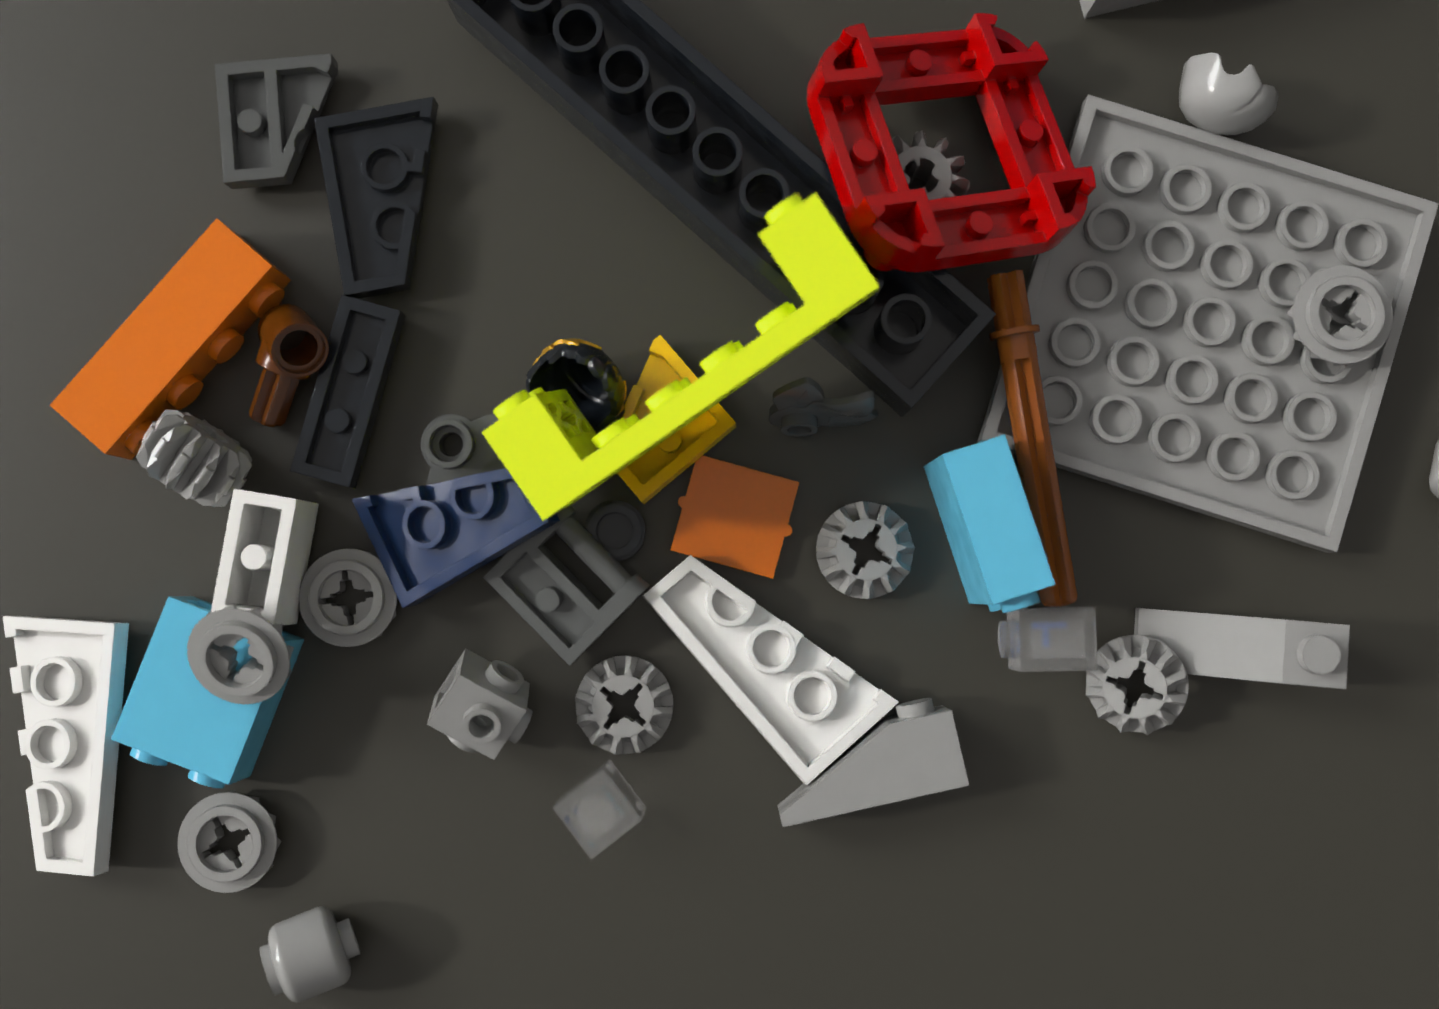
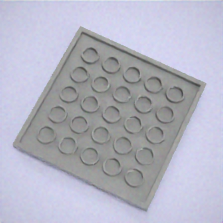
M1088 94L1082 102L1068 152L1075 168L1092 166L1096 188L1089 194L1084 216L1072 231L1053 249L1034 256L1025 285L1032 325L1038 324L1040 326V332L1034 335L1056 467L1325 553L1337 552L1439 203ZM1347 265L1365 270L1383 285L1391 300L1393 324L1386 342L1374 355L1360 362L1334 366L1333 363L1323 359L1309 358L1310 351L1301 341L1292 339L1295 327L1293 317L1287 313L1294 304L1297 295L1295 289L1311 275L1327 267ZM1351 298L1333 308L1326 307L1325 310L1332 315V320L1329 324L1331 327L1328 331L1329 334L1342 326L1351 325L1344 317L1348 309L1346 305ZM1000 366L977 442L979 443L1005 434L1011 453L1016 454L1002 367Z

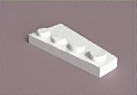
M691 555L643 595V598L805 785L812 782L899 703V701L882 689L876 688L855 673V670L838 658L832 657L805 638L804 634L785 621H781L761 607L750 596Z
M3 616L5 638L14 637L17 667L9 668L13 694L21 693L26 729L18 730L21 756L27 755L32 771L33 785L26 789L36 871L83 876H97L109 871L119 742L113 741L111 738L122 713L129 623L31 616Z

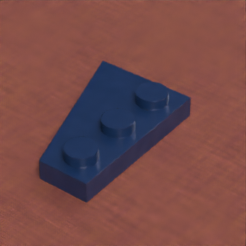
M506 468L454 478V480L398 489V491L351 499L402 608L422 603L560 521L557 513L543 521Z

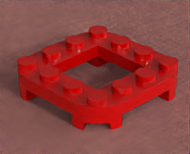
M975 13L966 29L873 38L869 37L864 23L844 28L839 39L825 50L808 82L807 105L846 221L854 238L864 249L866 261L877 270L889 271L898 269L907 272H926L1041 254L1056 247L1084 216L1088 196L1096 188L1095 176L1092 166L1074 167L1038 77V74L1049 59L1038 41L1033 42L1028 48L1012 34L995 27L997 15ZM975 95L1011 189L928 200L924 188L910 190L880 105Z

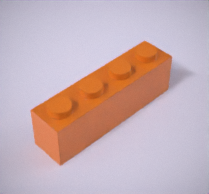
M216 218L54 399L50 406L104 454L132 460L137 455L143 436L152 422L157 421L165 410L183 409L198 397L203 389V382L201 381L217 363L221 364L228 361L238 352L244 342L242 335L258 317L262 318L269 309L281 303L284 297L283 289L291 279L238 233Z

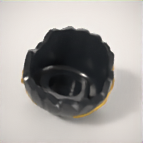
M575 338L560 339L542 350L539 358H536L532 368L526 375L528 378L526 379L528 393L538 387H542L545 392L566 389L589 424L597 432L606 427L624 410L627 391L626 381H623L618 367L602 351V347L594 343Z

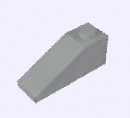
M1146 608L1135 609L1134 635L1152 637L1169 646L1181 659L1187 674L1346 689L1350 625ZM1140 661L1138 669L1144 670L1146 663Z
M932 698L917 699L896 705L897 715L882 718L808 785L803 783L777 805L782 827L969 786L952 710L943 705L934 707Z

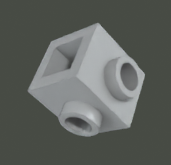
M465 648L434 696L427 725L446 734L448 739L458 748L471 753L478 751L494 760L507 740L515 744L521 738L531 720L533 710L527 708L530 683L525 681L522 674L508 663L499 660L490 662Z

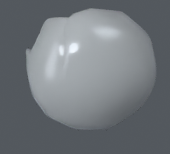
M1212 52L1194 55L1184 64L1179 88V107L1186 120L1198 129L1216 135H1237L1255 129L1266 122L1275 112L1279 93L1274 86L1262 84L1252 64L1248 65L1239 74H1228L1223 69L1221 56L1218 53Z

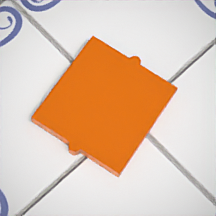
M701 456L695 461L686 496H681L678 499V505L682 510L671 551L773 579L784 537L792 534V527L788 523L799 482L707 456Z

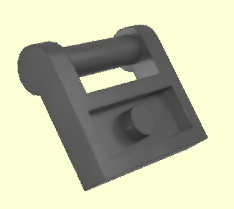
M572 506L557 513L560 519L559 522L508 551L483 577L569 666L577 661L650 587L638 573L631 576L574 518L577 511ZM555 534L615 593L604 605L545 546Z

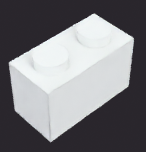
M239 489L233 490L211 612L221 610L234 603L238 609L247 611L261 608V617L265 618L272 625L297 624L300 611V586L307 572L318 503Z

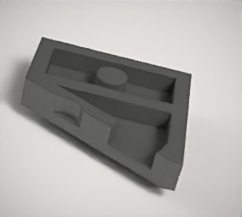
M331 53L215 64L223 183L234 190L292 184L315 129L314 118L320 117L338 73V62Z

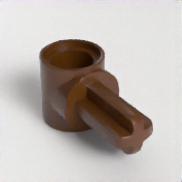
M282 304L269 309L262 316L258 325V338L261 345L256 362L263 367L249 409V415L252 420L268 427L282 426L285 423L299 380L310 379L311 375L323 366L329 352L328 341L315 322L303 309L290 304ZM297 330L305 331L304 340L300 345L289 350L280 349L281 341L287 334Z

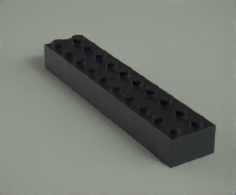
M447 0L457 22L777 307L788 301L790 304L793 303L796 309H799L805 303L758 236L761 231L770 226L764 216L780 202L795 193H798L803 201L816 193L879 285L880 291L812 338L869 389L873 390L878 397L901 417L919 401L996 315L994 311L946 269L907 272L898 269L880 271L873 268L865 259L864 249L850 231L828 165L641 0Z

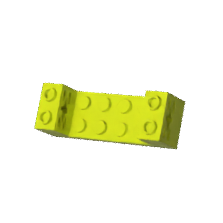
M795 193L780 202L764 216L770 226L758 234L805 304L796 309L793 303L785 302L755 324L761 335L744 347L739 340L735 343L730 341L701 361L699 364L706 374L691 384L687 377L681 381L677 379L659 390L645 401L651 413L640 420L636 414L626 419L623 417L596 434L566 389L545 392L542 387H538L530 393L526 389L521 390L493 410L498 421L481 433L543 521L573 505L880 291L879 285L816 193L803 201L798 193Z

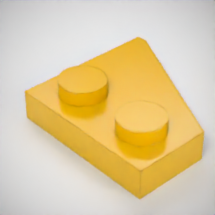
M661 335L656 337L650 346L649 358L637 385H633L624 405L625 412L622 418L626 419L636 414L641 420L651 413L645 401L659 390L677 379L681 381L687 377L691 384L698 380L696 375ZM718 403L617 474L644 505L737 427L736 422Z

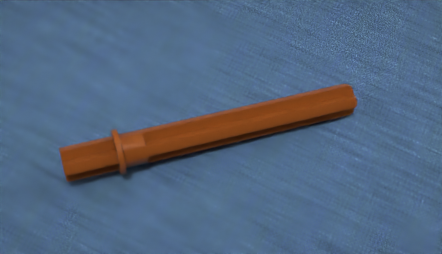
M1023 270L997 273L987 278L992 311L996 313L993 317L996 332L990 333L989 338L990 341H997L1020 480L1056 584L1039 590L1040 599L1043 605L1047 607L1066 606L1076 602L1078 596L1034 335L1040 332V326L1038 324L1032 325Z

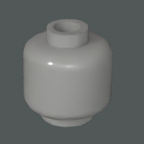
M323 906L313 908L274 924L269 930L268 944L259 947L263 968L274 996L285 993L290 1001L296 1003L304 1002L347 983L351 977L349 959L361 954L350 919L347 918L337 922L333 912Z

